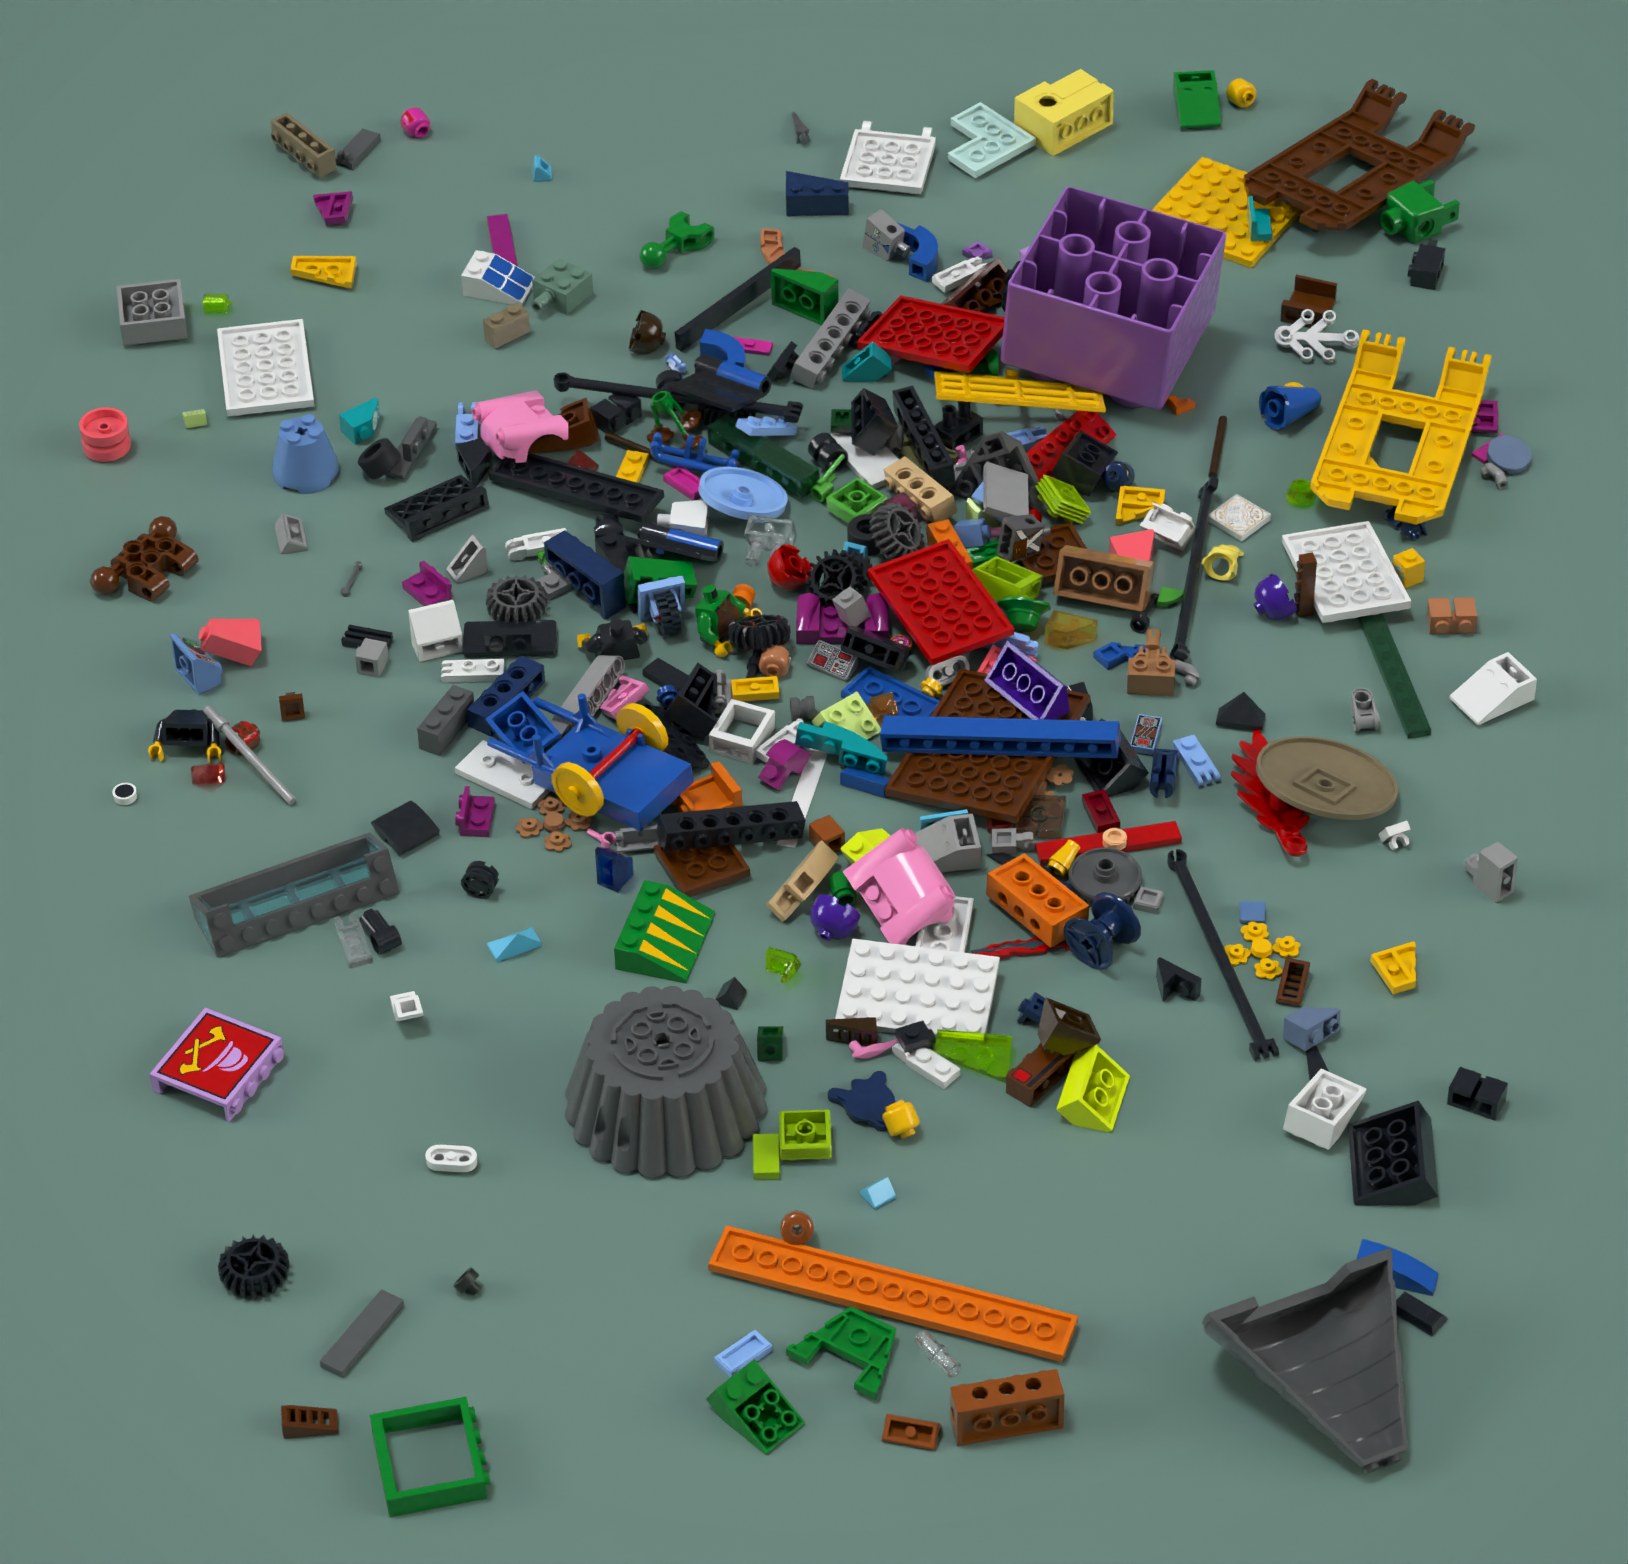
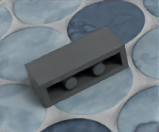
M455 685L451 686L417 728L419 749L438 756L442 754L468 722L467 709L471 703H474L472 691Z

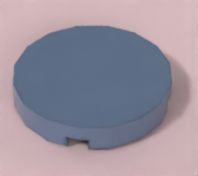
M1503 435L1491 440L1487 448L1486 457L1489 463L1494 464L1501 470L1508 471L1507 474H1517L1527 469L1531 460V451L1522 440L1514 436Z

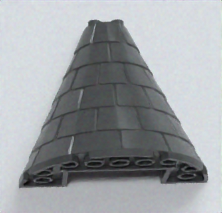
M1391 1248L1346 1263L1324 1284L1260 1307L1254 1296L1209 1312L1202 1321V1328L1205 1334L1225 1348L1231 1356L1253 1372L1255 1377L1277 1393L1285 1403L1335 1443V1446L1357 1464L1365 1475L1379 1469V1465L1386 1462L1387 1466L1401 1461L1402 1457L1400 1454L1408 1450L1404 1410V1385L1401 1370V1348L1398 1347L1395 1281L1393 1280L1392 1263L1393 1252Z

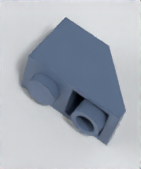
M1301 1007L1284 1017L1283 1039L1306 1051L1339 1031L1341 1010L1338 1008Z

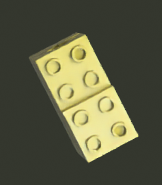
M1079 69L1051 85L1044 81L1016 96L1014 102V124L1036 138V146L1051 156H1055L1113 124L1114 90L1103 83H1099L1096 78Z

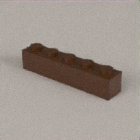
M1312 552L1300 554L1297 561L1298 572H1296L1297 582H1295L1296 593H1294V599L1299 618L1313 616L1317 561Z

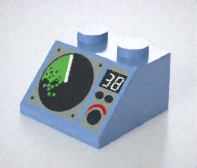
M175 633L170 635L175 670L198 695L222 684V667L217 660L214 661L209 652L201 650V645L195 640Z

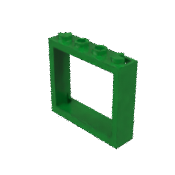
M467 1396L370 1415L372 1434L389 1517L487 1499L486 1486L491 1485L488 1470L483 1471L482 1466L486 1465L483 1449L478 1450L477 1444H481L479 1428H473L472 1423L477 1422L474 1406L469 1407ZM462 1419L475 1477L396 1492L385 1433Z

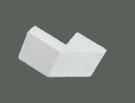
M414 991L390 996L396 1021L423 1016L419 997L415 995Z

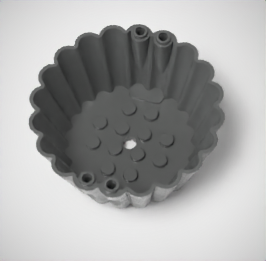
M654 986L646 987L641 993L628 992L621 997L620 1001L608 1003L604 1008L603 1014L593 1018L565 1091V1097L569 1101L565 1117L568 1122L575 1125L574 1138L579 1143L590 1145L589 1151L593 1158L600 1161L611 1160L613 1167L619 1171L631 1172L638 1169L642 1175L650 1178L659 1177L665 1172L674 1176H686L692 1173L696 1167L701 1169L716 1167L721 1162L722 1156L736 1155L743 1149V1139L751 1138L753 1134L758 1132L759 1124L757 1118L765 1114L767 1110L766 1102L762 1096L766 1090V1084L732 1015L728 1011L721 1009L717 1000L703 998V995L697 990H686L683 992L677 986H667L662 990ZM667 1040L669 1042L666 1044H659L658 1046L656 1043L657 1041Z

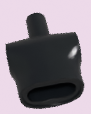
M609 513L599 515L596 518V525L594 527L595 539L615 532L623 536V528L618 516Z

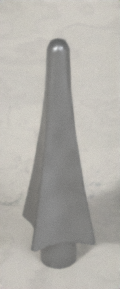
M792 112L796 144L799 142L807 144L810 142L808 137L810 129L804 125L796 112Z

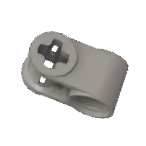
M1356 688L1352 692L1350 705L1354 731L1359 732L1360 729L1367 728L1379 730V713L1376 709L1372 692L1366 688Z

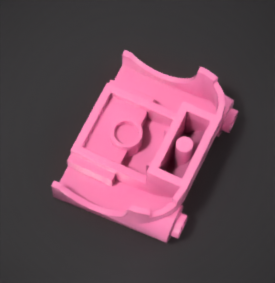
M536 390L476 402L475 407L472 408L473 419L481 424L482 440L501 459L508 457L514 458L515 463L527 462V454L531 444L543 435L554 434L560 436L563 440H568V422L561 415L553 416L544 407V398Z
M900 828L843 871L854 890L860 892L882 926L880 930L888 942L906 945L907 941L916 932L930 924L938 922L947 923L954 916V898H956L952 888L928 852L916 843L918 838L909 828L907 830Z

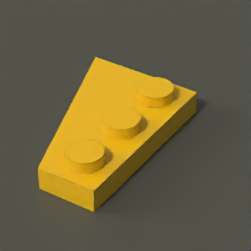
M293 256L291 276L352 289L357 263L356 256Z

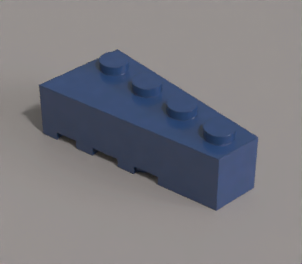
M566 530L544 542L545 560L563 578L569 577L572 587L577 592L582 590L588 597L587 602L592 607L597 606L601 610L600 615L605 620L626 608L625 577L621 569L613 566L606 558L598 555L591 547L583 544L576 536L571 535Z

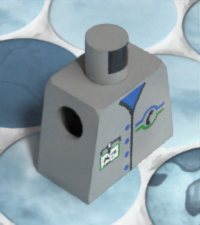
M879 209L867 218L862 245L863 249L885 260H891L897 254L904 258L911 249L903 243L904 228L883 210Z

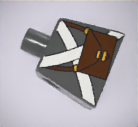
M1031 514L1004 517L996 553L1002 559L1012 563L1037 554L1040 551L1042 538L1049 537L1051 534L1049 525L1046 523L1041 524Z

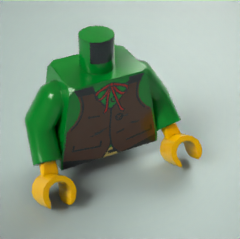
M707 585L702 589L704 598L695 608L698 624L697 630L701 641L708 642L711 646L714 645L715 654L718 657H724L733 651V646L730 642L725 641L721 643L728 635L729 624L736 619H740L742 617L741 613L744 614L745 618L762 615V612L758 608L749 610L746 608V604L730 592L716 590L715 585Z

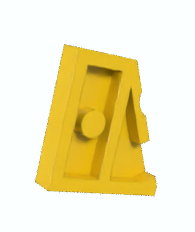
M1120 486L1116 525L1145 518L1150 509H1154L1152 503L1160 506L1164 504L1165 489Z

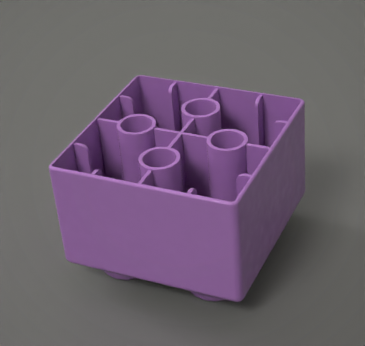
M1066 187L1008 282L1001 361L1004 364L1027 370L1030 375L1041 381L1066 382L1109 395L1111 399L1124 407L1161 409L1215 312L1226 233L1215 228L1085 190Z

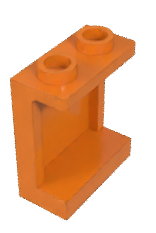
M717 761L710 764V775L695 780L671 805H675L679 812L741 807L742 789L723 765Z

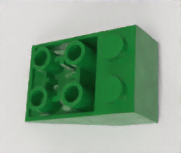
M1215 71L1174 72L1173 95L1180 128L1192 129L1221 126Z
M755 1359L716 1388L706 1398L725 1423L765 1455L805 1424V1421Z

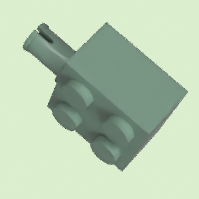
M557 259L532 280L534 300L531 302V307L537 313H540L548 306L568 315L593 294L592 273L562 259Z

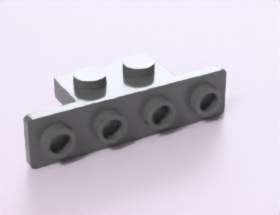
M421 416L415 419L397 448L401 454L399 462L385 475L401 479L405 478L437 426L436 421Z

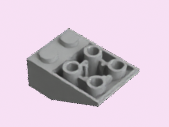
M973 813L948 816L915 833L918 838L916 843L928 852L941 873L981 868V845Z

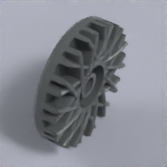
M1114 848L1088 850L1075 858L1069 868V889L1072 888V892L1078 897L1081 896V899L1087 902L1088 905L1091 904L1096 894L1102 892L1114 894L1125 900L1128 904L1129 901L1134 900V893H1138L1142 882V871L1138 862L1129 854Z

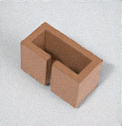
M1474 597L1453 598L1455 611H1451L1449 598H1428L1426 618L1429 634L1476 633L1477 611Z

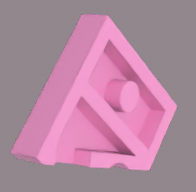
M622 675L618 680L621 684L618 690L612 689L608 698L601 705L602 713L605 716L616 719V715L626 704L640 702L644 695L650 691L646 683Z

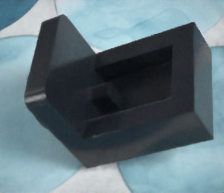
M923 1020L895 1029V1036L905 1053L925 1046L933 1051V1044L936 1042L935 1035L932 1029L927 1028Z

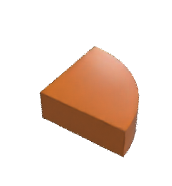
M1172 395L1165 402L1176 415L1195 409V402L1187 397L1182 399Z

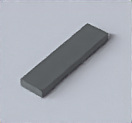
M381 1289L320 1360V1367L343 1378L404 1306L403 1299Z

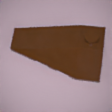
M587 397L560 409L561 413L558 415H561L568 422V440H563L560 436L554 434L543 435L531 444L528 453L580 449L585 446H592L598 442V428Z

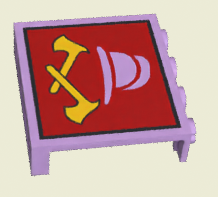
M204 1008L149 1074L152 1091L162 1094L168 1085L224 1107L226 1121L230 1122L235 1114L241 1111L243 1104L248 1098L255 1094L260 1083L268 1078L273 1067L283 1059L282 1038Z

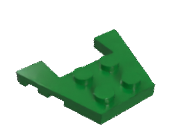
M851 1306L824 1323L825 1327L815 1333L811 1331L804 1336L803 1341L796 1345L793 1343L786 1348V1356L806 1366L823 1347L865 1368L854 1382V1390L875 1400L896 1338V1328Z

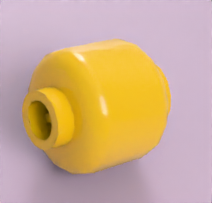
M1238 78L1228 85L1226 96L1234 105L1246 108L1254 102L1256 88L1245 79Z
M902 1099L885 1107L886 1112L883 1113L882 1119L891 1136L900 1135L901 1139H904L916 1133L914 1128L920 1124V1119L911 1102H904Z

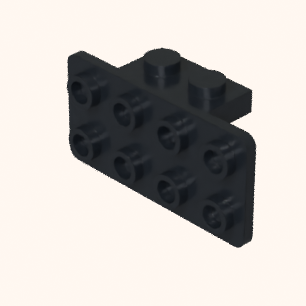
M522 620L518 623H514V621L509 623L505 621H471L464 624L463 655L465 656L551 655L556 650L555 620H528L527 622Z
M648 703L640 704L651 710L666 729L668 746L663 752L690 763L692 767H709L710 762L706 758V754L695 743V739L689 735L686 729L679 724L673 723L664 715L668 706L660 707Z

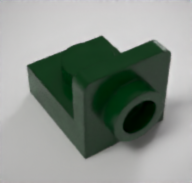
M831 409V433H852L851 409Z
M758 1026L757 1059L759 1061H781L783 1059V1026Z

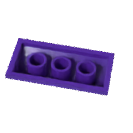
M1007 641L984 681L1031 719L1056 720L1070 712L1067 686L1012 642Z

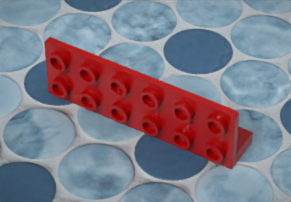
M1076 411L1026 452L1039 482H1041L1040 479H1043V475L1055 478L1051 475L1052 470L1062 452L1080 430L1104 444H1107L1116 437V433L1098 412Z

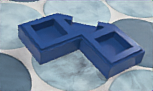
M1111 642L1094 651L1093 658L1109 670L1124 661L1128 662L1129 658H1134L1139 652L1141 645L1135 644L1134 647L1121 646V643ZM1143 645V652L1145 653L1146 646Z

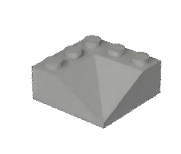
M181 279L116 286L123 346L188 338Z

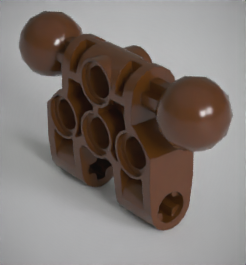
M160 516L150 523L149 534L143 533L136 540L128 541L123 545V550L111 560V567L102 566L95 569L91 574L90 584L92 589L98 594L108 595L117 589L119 576L127 580L128 590L131 593L152 602L170 587L168 579L162 573L169 571L178 576H183L198 563V555L193 549L174 539L177 534L175 522L169 517Z

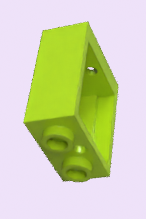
M998 556L972 570L990 596L996 601L1013 596L1031 599L1039 596L1043 575Z

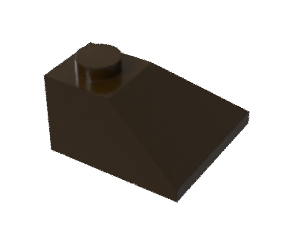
M1045 999L1038 1037L1046 1051L1052 1054L1057 1052L1062 1055H1068L1099 1044L1101 1038L1089 1014L1052 999Z

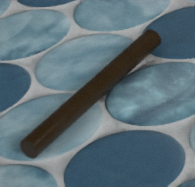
M1220 416L1218 419L1209 477H1217L1227 425L1226 416Z
M610 432L605 434L604 439L631 451L649 453V458L654 459L650 453V448Z

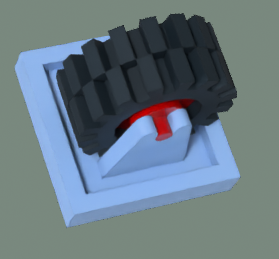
M683 576L669 577L664 580L638 585V616L640 621L652 618L654 623H657L661 636L679 633L682 628L681 612H684L685 581Z

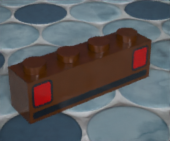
M1040 1042L1038 1047L1031 1054H1027L1016 1068L1009 1070L1005 1078L1006 1093L1031 1107L1069 1072L1074 1055L1085 1049L1068 1055H1062L1057 1052L1052 1054L1046 1051Z

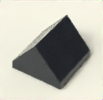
M733 977L723 984L715 1000L722 1006L738 1010L747 990Z

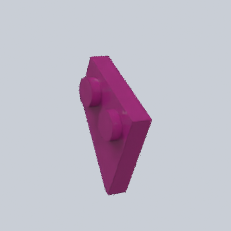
M352 191L313 195L314 202L326 225H340L347 222L353 202Z

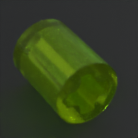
M228 294L203 295L204 312H228L229 305H232Z

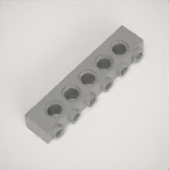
M848 288L794 363L790 378L812 390L817 383L821 384L826 376L825 371L832 369L835 357L839 358L844 350V345H849L853 338L852 333L861 327L862 320H867L871 309L868 308L871 300Z

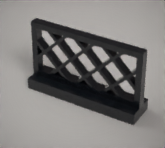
M459 475L385 507L384 511L388 517L407 531L408 539L413 542L488 509L489 502L487 491L483 486L476 487L462 475ZM458 484H461V485H462L461 487H453V486H456V485H458ZM430 502H439L438 504H429ZM411 510H419V512H410V511H411Z

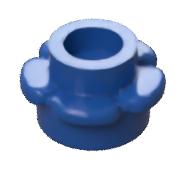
M673 685L662 686L657 690L658 696L656 699L661 704L669 706L678 691L675 690Z

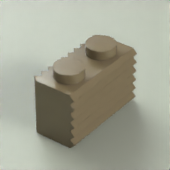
M518 303L508 306V308H504L501 312L493 313L486 319L483 318L485 341L495 349L530 332L528 311Z

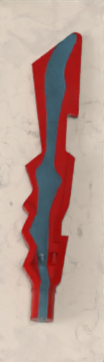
M1034 937L1027 941L1017 939L1016 941H1005L1001 944H990L982 949L971 950L970 953L995 956L1003 959L1015 955L1045 954L1048 949L1065 947V950H1070L1066 940L1050 948L1041 939Z

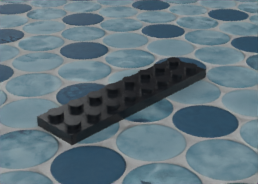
M532 453L527 454V462L515 463L514 458L505 457L488 473L489 480L640 523L648 517L664 498V490Z

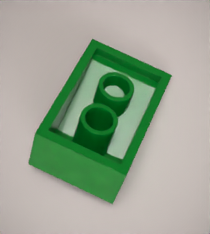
M774 268L771 270L772 305L822 325L839 302L838 279L822 272Z

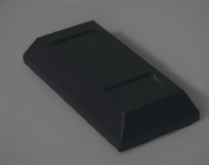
M1405 1291L1396 1299L1397 1315L1431 1336L1448 1319L1439 1311Z

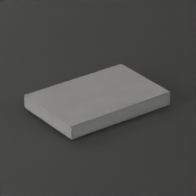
M986 462L983 467L984 513L1001 518L1028 515V474Z

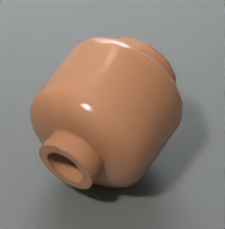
M772 645L771 648H765L760 657V672L766 677L777 676L778 679L784 677L788 672L791 659L787 649L780 645Z

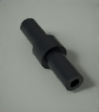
M753 650L752 657L748 659L746 666L748 670L746 678H755L756 674L760 671L759 662L763 650Z

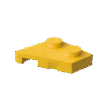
M1414 941L1371 954V963L1393 995L1413 989L1416 986V943Z

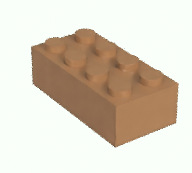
M1065 545L1059 552L1053 595L1142 612L1148 606L1155 562Z

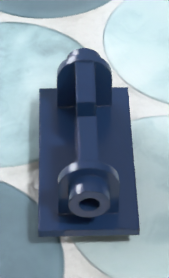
M1393 506L1392 509H1387L1384 512L1385 520L1395 528L1404 523L1399 530L1409 539L1417 540L1421 532L1426 536L1428 535L1425 529V522L1411 524L1394 520L1397 506Z

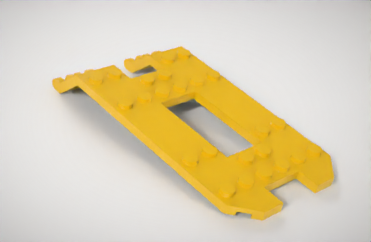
M1363 329L1354 366L1313 474L1310 489L1327 506L1350 510L1353 499L1359 498L1365 501L1397 506L1394 520L1419 524L1441 517L1444 514L1482 400L1492 355L1485 354L1482 361L1483 364L1475 363L1478 353L1472 351L1469 362L1466 361L1468 350H1462L1461 360L1453 359L1456 349L1449 346L1439 387L1434 398L1393 389L1406 342L1405 337L1399 336L1396 347L1389 346L1392 339L1390 334H1386L1384 343L1380 344L1382 333H1376L1374 343L1368 341L1370 330ZM1381 421L1410 426L1415 429H1424L1409 473L1366 465Z

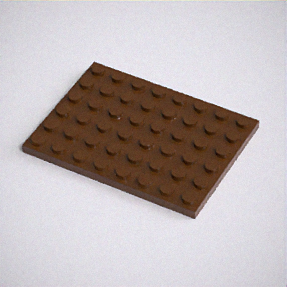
M960 669L931 714V717L1031 719L984 681L988 674ZM1067 690L1070 712L1056 720H1080L1091 702L1090 694ZM907 753L884 788L885 795L956 811L967 809L970 814L973 813L974 815L1017 824L1057 757Z

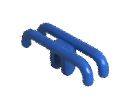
M659 432L653 435V442L650 444V453L656 461L704 473L710 469L718 468V466L736 467L740 452L737 449L731 452L729 458L704 454L706 438L700 440L699 452H693V435H688L685 450L663 444L662 434Z

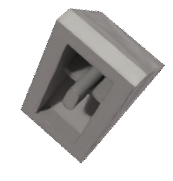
M474 534L470 536L446 568L457 583L488 572L486 548Z

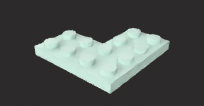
M981 102L950 118V125L972 140L948 153V160L974 178L1036 145V138Z

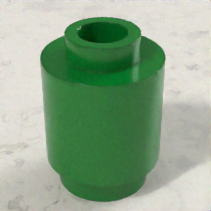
M843 871L835 872L829 878L832 896L838 898V904L844 907L846 903L853 905L857 897L856 890H854Z

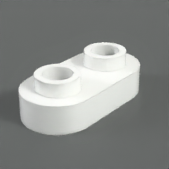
M434 1145L425 1154L427 1166L435 1171L469 1172L477 1166V1153L468 1146Z

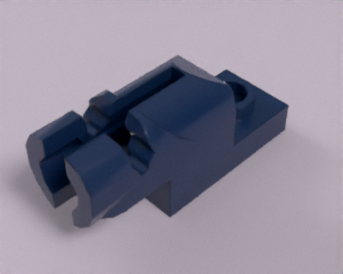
M1154 748L1150 793L1158 798L1159 790H1165V799L1173 794L1178 750Z

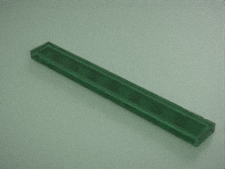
M1383 613L1358 617L1407 738L1430 736L1431 727Z

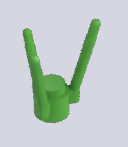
M843 454L816 481L817 484L811 488L812 496L820 503L833 493L834 486L831 482L836 478V474L830 475L845 457Z

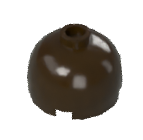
M640 310L635 320L637 324L632 329L629 351L645 355L655 351L659 344L663 345L666 333L663 332V324L656 315Z

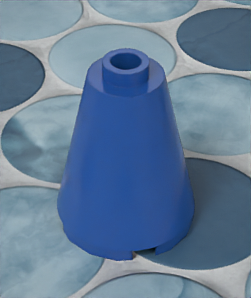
M1269 386L1260 394L1259 410L1261 415L1264 414L1267 421H1264L1266 425L1271 429L1279 430L1317 409L1321 403V395L1313 387Z

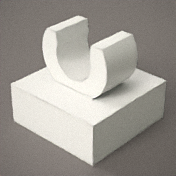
M1408 821L1386 827L1378 835L1382 843L1389 841V847L1394 851L1398 848L1397 839L1402 842L1403 847L1409 844V838L1405 834L1411 829Z

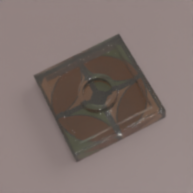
M1034 795L1018 823L1013 825V828H1016V834L1033 832V837L1061 838L1067 802L1066 796Z

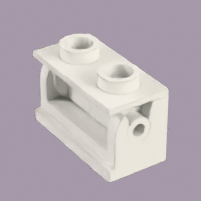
M1152 503L1154 509H1150L1143 522H1141L1140 527L1143 531L1153 529L1155 539L1183 551L1196 530L1192 517L1183 512L1178 514L1166 504H1161L1160 506Z

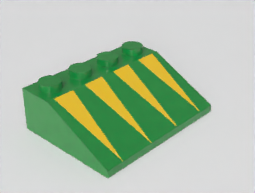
M644 880L614 947L615 969L687 983L714 919L715 911L669 885Z

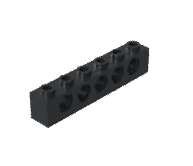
M914 386L893 390L894 412L925 473L944 488L956 485L954 463Z
M792 801L659 814L656 833L664 852L798 839L803 837L806 819L798 802Z

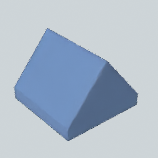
M1240 901V923H1265V902Z

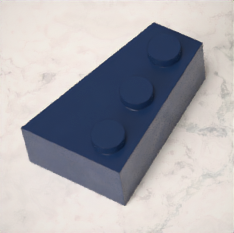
M786 171V216L849 215L848 182Z

